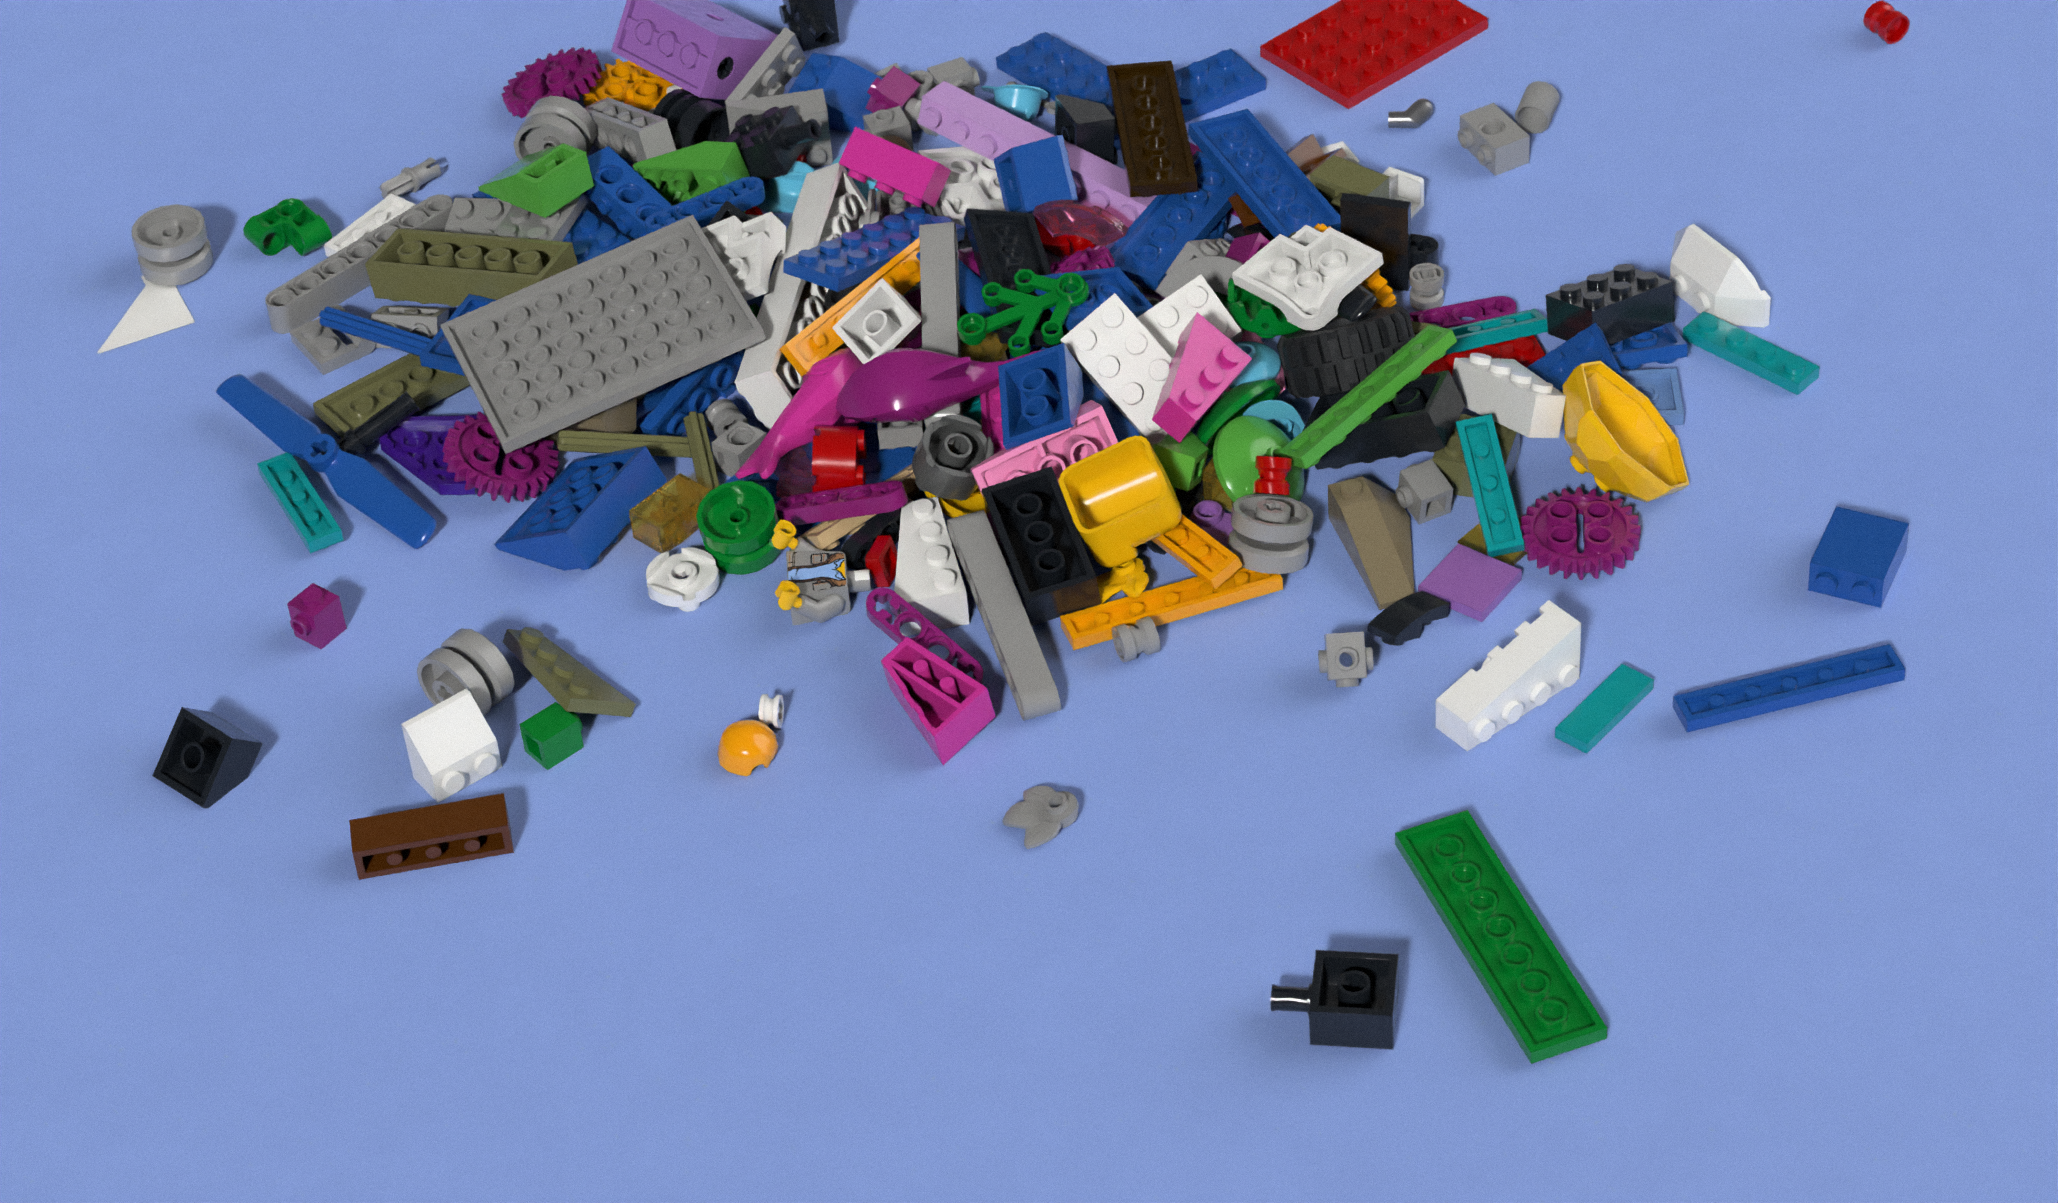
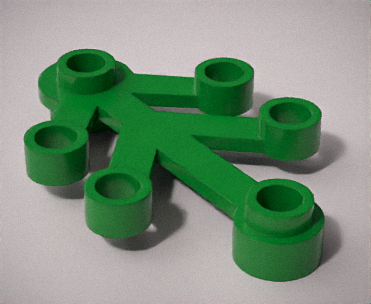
M1022 269L1015 274L1014 281L1018 291L1003 288L996 282L987 283L981 290L983 301L987 306L995 307L1001 303H1006L1014 307L987 318H983L977 313L963 315L957 322L959 337L964 343L975 346L983 342L987 333L1022 319L1016 333L1008 340L1010 354L1013 357H1019L1030 353L1029 339L1043 311L1055 306L1050 320L1042 325L1041 333L1045 343L1050 345L1058 344L1061 342L1060 339L1064 337L1062 326L1071 308L1082 304L1088 298V284L1076 273L1063 274L1056 280L1034 274L1030 269ZM1024 279L1030 280L1027 283H1021V281ZM1035 289L1048 292L1039 297L1026 294ZM993 292L998 293L995 296H988L990 293ZM1051 330L1057 331L1055 334H1047ZM1017 344H1025L1023 347L1020 348L1014 347Z

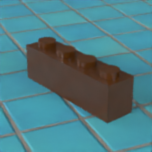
M504 793L349 820L352 854L359 880L514 853L510 819Z

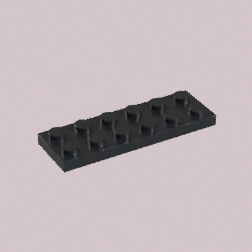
M966 208L964 223L983 286L990 282H996L1003 288L1018 291L1015 286L1014 276L1019 270L1030 269L1037 275L1052 274L1033 213ZM1024 279L1021 281V283H1027L1030 280ZM1034 291L1026 293L1039 297ZM993 292L990 293L988 296H995L998 293ZM1001 303L998 306L990 307V311L994 315L1014 306ZM1049 308L1043 311L1029 339L1030 345L1051 348L1061 344L1060 342L1050 345L1045 343L1042 338L1041 327L1052 316V311ZM1022 319L996 329L1000 343L1008 344L1009 338L1016 333ZM1062 326L1063 333L1065 336L1068 332H1070V330H1067L1064 326ZM1051 330L1047 334H1055L1057 331Z

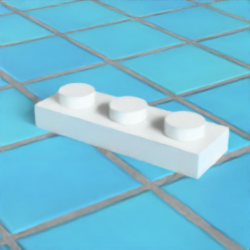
M388 195L324 244L326 256L330 257L412 208L415 204L396 195Z

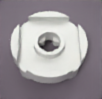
M686 547L681 548L682 553L670 556L669 551L659 554L649 563L646 569L647 589L650 599L666 606L679 607L682 611L690 612L698 609L700 602L711 597L720 584L719 570L715 559L710 553L698 548Z

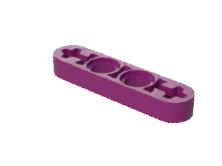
M1496 296L1410 312L1409 315L1413 322L1441 324L1439 327L1451 328L1516 313V302L1509 297ZM1463 317L1475 318L1469 321L1460 320Z
M887 481L791 495L778 501L775 507L779 521L787 520L793 525H801L895 511L903 507L907 503L908 498L901 481Z
M881 587L869 593L866 599L867 617L897 644L906 638L900 632L901 626L907 622H915L921 627V632L916 637L910 639L927 650L936 645L944 646L949 651L948 657L944 659L946 662L953 665L955 659L958 658L957 668L965 674L972 671L973 679L981 684L983 683V669L979 662L895 591ZM877 601L881 604L889 602L890 612L897 617L892 625V615L885 609H881L879 612L876 611Z

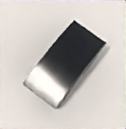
M1423 591L1413 593L1384 609L1368 624L1367 631L1381 637L1382 642L1394 646L1403 645L1404 641L1420 638L1422 625H1429L1431 621L1448 617L1450 603Z

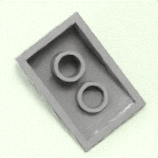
M823 89L725 102L730 134L735 128L736 121L744 115L752 114V116L764 113L772 107L780 109L793 105L802 122L815 119L821 129L819 139L809 141L800 155L806 156L807 164L810 167L826 166L833 163L828 114Z

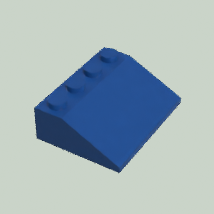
M646 446L574 459L494 545L500 551L563 571L579 568L587 570L599 561L598 556L605 548L613 545L619 539L618 534L623 528L633 523L639 517L638 512L644 505L657 498V491L665 484L667 479Z

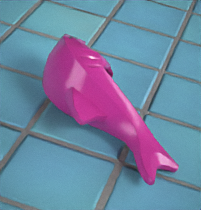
M849 347L840 349L811 366L802 378L801 388L780 414L759 447L735 473L738 479L754 473H759L763 479L770 477L782 456L787 452L813 442V435H816L814 431L815 425L855 426L861 422L844 417L836 409L839 392L850 376L859 367L864 365Z

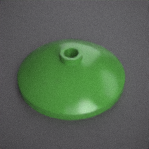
M1257 416L1237 417L1225 424L1216 436L1213 447L1215 471L1221 486L1233 502L1246 495L1259 494L1253 493L1254 481L1260 478L1258 470L1255 468L1256 456L1281 457L1279 451L1291 441L1281 429L1263 418ZM1292 466L1291 470L1287 473V477H1285V480L1290 484L1289 496H1280L1300 501L1305 484L1303 468Z

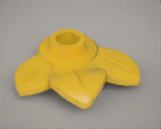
M1135 558L1097 576L1101 604L1121 590L1130 597H1139L1149 582V576L1144 572L1145 565L1141 559Z

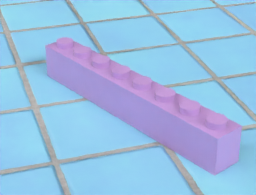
M945 81L922 97L918 124L992 161L1013 147L1055 136ZM1064 140L1069 154V164L1073 180L1076 184L1078 200L1075 202L1129 228L1157 195L1130 197L1124 169Z

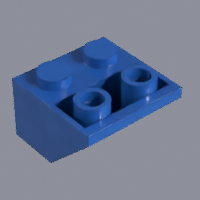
M1063 135L1013 147L993 159L1005 211L1033 213L1034 217L1054 214L1078 200L1076 184L1073 180L1069 164V154L1065 147Z

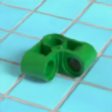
M296 198L285 199L276 206L251 217L243 229L245 238L266 256L275 255L290 245L294 247L299 255L304 256L332 239L331 231L325 220Z

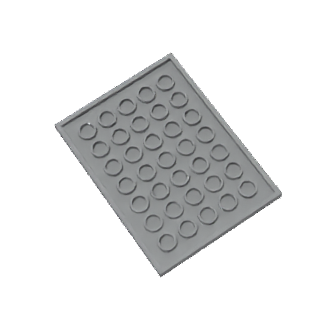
M693 215L440 325L505 454L521 449L534 441L555 434L559 430L589 419L593 415L618 406L627 400L652 391L679 377H684L697 369L718 362L722 358L749 348L766 339L763 328Z

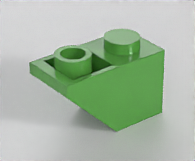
M1192 431L1180 443L1168 434L1163 440L1152 446L1173 487L1188 492L1201 482L1208 448Z

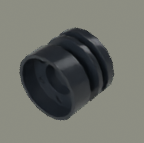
M674 89L666 94L653 112V114L667 119L676 150L705 141L723 142L730 135L726 108L710 100L700 98L684 89Z

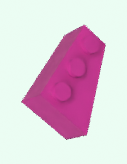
M857 127L854 128L838 163L849 169L847 176L864 184L867 180L876 183L874 188L893 196L895 191L903 194L902 200L921 208L922 203L935 207L951 173L950 169L934 160Z
M1198 312L1179 336L1177 342L1179 344L1175 356L1171 360L1170 371L1162 387L1152 420L1179 443L1233 384L1252 360L1247 353Z
M906 637L881 660L890 690L942 765L949 761L996 717L987 687L909 637Z

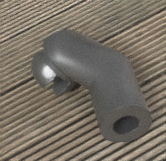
M1419 99L1405 112L1389 111L1388 128H1419L1432 115L1433 105L1427 99Z

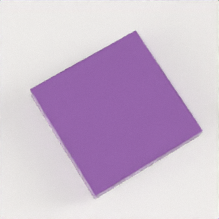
M1458 543L1418 585V592L1423 591L1450 603V609L1483 622L1522 580V570Z

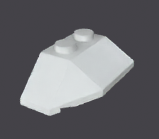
M1695 224L1677 231L1673 245L1669 279L1673 281V293L1682 298L1700 314L1705 311L1737 326L1760 328L1768 326L1771 297L1765 290H1760L1756 279L1742 261Z

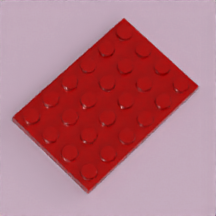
M1340 0L1260 46V57L1345 108L1350 109L1488 29V18L1457 0Z

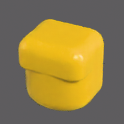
M1143 436L1126 438L1071 464L1064 469L1059 477V486L1075 527L1093 558L1103 567H1118L1135 559L1138 556L1137 546L1171 531L1181 521L1182 511L1174 489L1150 442Z

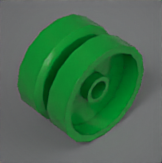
M732 481L714 488L699 503L696 514L699 531L703 539L705 551L713 556L719 570L728 574L739 575L757 572L770 565L780 554L781 549H777L772 543V537L775 534L774 528L779 522V517L773 496L765 487L752 481Z

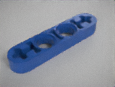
M744 177L656 212L645 219L646 233H652L691 215L694 216L701 228L706 227L726 200L741 211L755 207L765 200L763 181L758 177Z

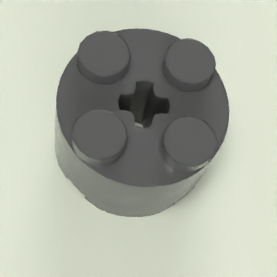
M956 414L942 416L941 420L934 423L931 422L925 429L912 459V468L916 477L915 483L917 487L922 491L930 492L944 499L967 500L978 488L970 469L994 454L993 442L990 437L987 439L981 431L982 426L971 418Z

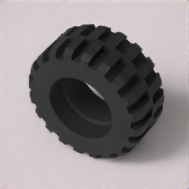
M1393 306L1390 308L1371 309L1361 319L1354 322L1342 316L1335 317L1318 330L1301 329L1297 332L1283 335L1279 339L1277 348L1288 391L1295 398H1309L1352 390L1415 336L1409 312L1402 306Z

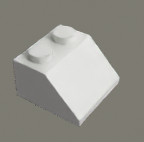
M881 278L832 329L858 359L865 364L884 352L893 350L921 322V316L898 291Z
M467 689L401 724L413 778L437 803L502 768L497 740L472 694Z

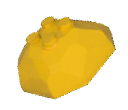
M1600 360L1582 363L1577 366L1563 384V394L1566 395L1564 437L1571 448L1573 455L1569 457V460L1575 470L1581 474L1585 472L1593 474L1596 484L1606 493L1612 490L1646 503L1681 491L1690 485L1678 438L1650 399Z

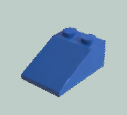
M812 52L788 93L823 89L829 129L853 132L855 127L864 130L863 116L872 114L871 111L866 109L871 97L867 91L877 77L883 78L843 57Z
M1064 343L998 366L1003 446L1006 450L1074 426L1084 397L1082 370Z

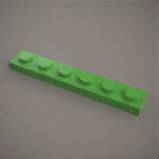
M1434 325L1425 327L1279 451L1280 456L1292 458V466L1307 469L1316 465L1327 451L1333 446L1342 443L1346 439L1347 434L1358 425L1368 421L1371 418V414L1380 406L1394 399L1397 392L1407 383L1417 379L1421 372L1433 361L1442 358L1446 354V350L1457 342L1452 329Z

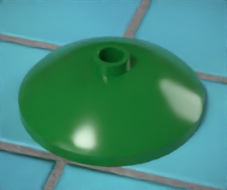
M1261 379L1242 383L1228 392L1225 391L1201 420L1197 432V437L1208 448L1206 459L1213 457L1216 436L1225 424L1237 417L1243 416V413L1250 406L1258 402L1276 399L1280 392V385L1275 380Z

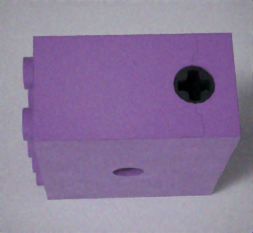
M627 0L611 51L700 98L726 100L778 35L710 0Z

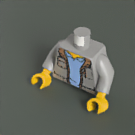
M780 520L774 528L775 534L772 537L773 546L777 549H785L788 546L790 550L786 551L788 580L780 582L775 595L779 598L778 605L781 609L791 610L793 625L813 621L823 623L832 617L848 614L851 611L850 593L871 591L869 569L847 571L845 553L815 548L801 537L794 538L796 528L791 522Z

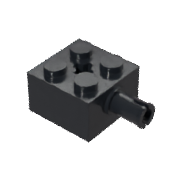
M783 0V5L779 6L783 24L788 23L789 30L795 33L803 51L826 47L839 42L835 0Z
M793 105L780 109L772 107L762 114L755 116L747 114L739 118L735 123V128L723 142H736L750 177H758L764 181L786 175L807 143L819 139L821 129L815 119L802 122Z
M1316 950L1312 983L1309 984V987L1277 986L1272 984L1271 1011L1308 1012L1310 1045L1393 1049L1399 992V954Z

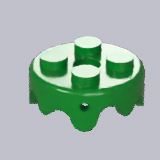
M1229 278L1227 311L1238 326L1256 333L1262 338H1273L1278 335H1287L1301 330V328L1289 323L1284 313L1278 307L1234 284L1232 278Z

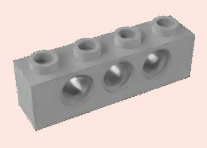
M609 97L584 108L595 122L597 133L593 143L595 147L603 149L610 146L620 157L635 163L676 151L666 118Z

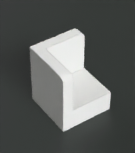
M1388 167L1382 174L1389 176V199L1411 202L1412 218L1424 206V180L1421 177Z

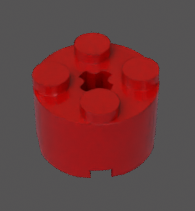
M815 425L814 431L816 435H813L812 476H816V486H812L813 492L866 485L864 465H860V459L867 458L865 430H859V426Z

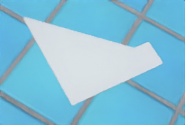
M141 276L146 286L97 353L100 354L194 323L195 321L176 285H156L146 280L144 276Z

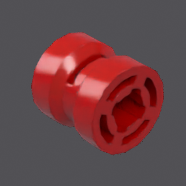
M1883 0L1873 3L1867 9L1863 19L1864 26L1872 33H1878V36L1888 44L1900 41L1906 35L1910 25L1906 15L1900 11H1895L1892 5Z
M1256 456L1255 468L1258 470L1260 478L1254 481L1253 493L1289 496L1290 484L1285 480V477H1287V473L1291 470L1292 458Z

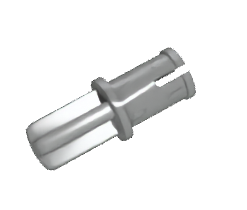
M428 158L411 169L405 167L401 170V174L380 185L382 197L385 199L390 194L400 197L409 191H418L421 185L441 175L439 164L430 167L436 160Z

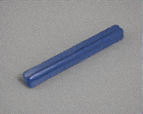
M326 307L319 313V323L324 327L419 356L432 340L331 307Z

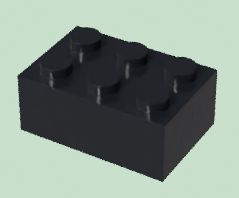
M1631 264L1616 265L1612 271L1604 274L1589 275L1585 281L1576 284H1564L1560 286V290L1546 294L1548 334L1568 341L1595 322L1602 329L1608 344L1612 345L1675 321L1673 281L1658 277V274L1654 272H1644L1635 269Z

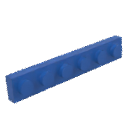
M1887 644L1673 696L1672 707L1686 732H1691L1903 681L1905 679V667L1892 646Z

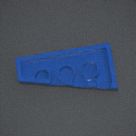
M740 350L722 358L718 362L706 365L682 377L667 392L656 408L646 416L640 425L643 434L681 436L686 432L684 417L688 416L689 412L696 411V413L705 415L708 407L719 397L728 398L736 391L735 379L745 350Z

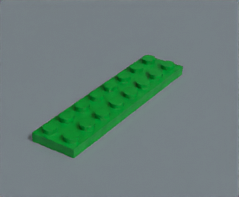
M1468 810L1395 833L1396 847L1531 1064L1607 1039V1026Z

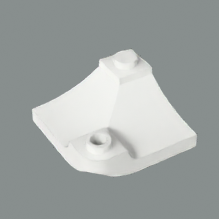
M964 146L918 150V154L934 160L951 170L937 201L943 216L951 218L952 222L965 226L964 216L966 208L1005 211L994 161Z
M772 212L743 223L734 215L701 228L745 301L768 293L769 277L773 262L777 256L785 254L786 226Z
M1305 225L1290 238L1279 234L1234 271L1232 277L1235 285L1278 307L1284 313L1289 323L1304 330L1314 331L1324 327L1336 317L1342 299L1384 263L1381 252L1331 227L1322 233Z

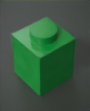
M554 702L519 724L525 752L547 770L584 748L581 735L583 730L581 720L574 712H567L557 702Z

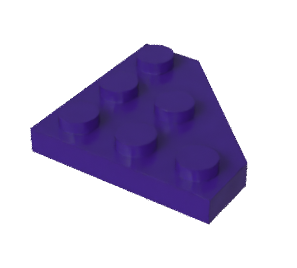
M465 415L407 417L380 437V446L384 453L438 494L476 495L477 488L465 490L466 481L455 482L456 473L447 472L448 463L443 462L444 452L442 450L449 428L454 429L455 421L464 422ZM469 415L476 420L477 415Z

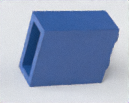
M1836 506L1810 561L1808 590L1881 608L1907 551L1909 523Z

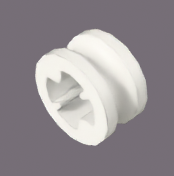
M768 694L761 695L758 713L760 722L765 723L767 726L772 724L774 728L782 727L784 716L782 695H775V698L772 699L769 698Z

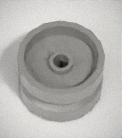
M558 96L541 98L531 106L525 121L521 124L514 140L515 154L520 160L529 154L564 143L585 151L587 155L593 146L597 134L595 122L589 112L575 101Z
M176 204L158 207L139 217L132 226V239L134 247L138 252L141 273L146 280L156 285L175 286L189 283L204 275L213 264V253L210 242L207 239L205 220L198 210L190 206Z
M1251 494L1240 497L1233 503L1231 525L1234 529L1229 533L1227 549L1237 555L1243 565L1242 567L1248 570L1268 574H1286L1299 571L1307 564L1309 552L1307 538L1312 531L1313 512L1306 504L1285 496Z
M461 628L442 643L441 648L435 649L421 660L417 668L419 683L425 695L434 706L467 689L472 694L483 716L490 711L491 706H495L507 697L514 687L513 673L506 658L485 636L472 629Z

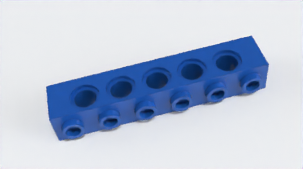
M610 146L587 157L594 186L584 192L585 196L587 195L596 204L602 214H607L623 234H627L633 240L647 235L645 219L672 205Z

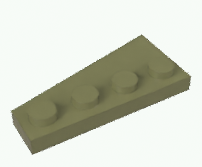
M524 627L522 630H506L503 643L567 712L623 717L632 716L636 705L633 701L546 638L541 631L530 627Z

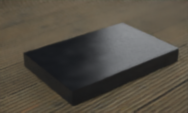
M1343 193L1340 199L1341 233L1381 252L1384 264L1378 268L1380 271L1379 275L1388 281L1387 285L1391 289L1409 291L1411 286L1409 276L1411 270V202Z

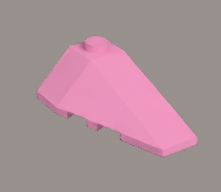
M1090 400L1080 405L1073 427L1008 450L1004 448L970 470L981 494L983 488L1051 466L1059 484V477L1065 468L1118 443L1102 405Z

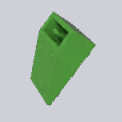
M705 141L636 162L633 165L634 170L672 206L738 179L750 177L736 142Z
M562 143L523 157L478 188L479 191L546 218L555 214L558 209L570 201L578 199L584 192L592 188L594 184L586 152Z

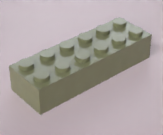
M397 228L365 263L375 298L390 299L391 301H413L421 304H446L451 307L460 306L468 294L498 300L578 265L572 242Z

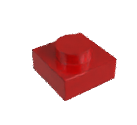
M891 535L877 536L870 551L866 554V568L869 569L876 587H890L896 576L897 550Z

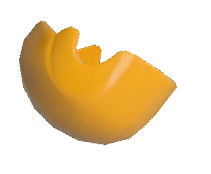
M752 719L734 722L724 729L719 741L717 753L719 764L728 772L741 776H749L758 765L768 768L778 751L777 738L775 733L765 723Z

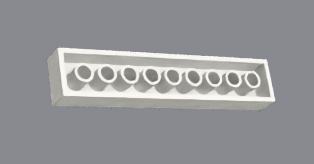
M838 163L806 174L786 232L785 254L777 258L769 281L768 293L764 295L757 316L766 339L746 348L735 379L738 392L747 399L754 410L756 418L765 425L768 431H770L803 383V376H800L780 351V348L827 311L824 306V300L829 290L828 288L783 273L784 259L798 254L801 250L814 248L823 241H831L841 237L843 233L858 230L859 218L865 215L867 209V201L852 178L847 176L848 172L845 167Z

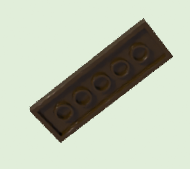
M1172 60L1107 65V80L1114 116H1116L1117 132L1130 197L1197 192L1198 181Z

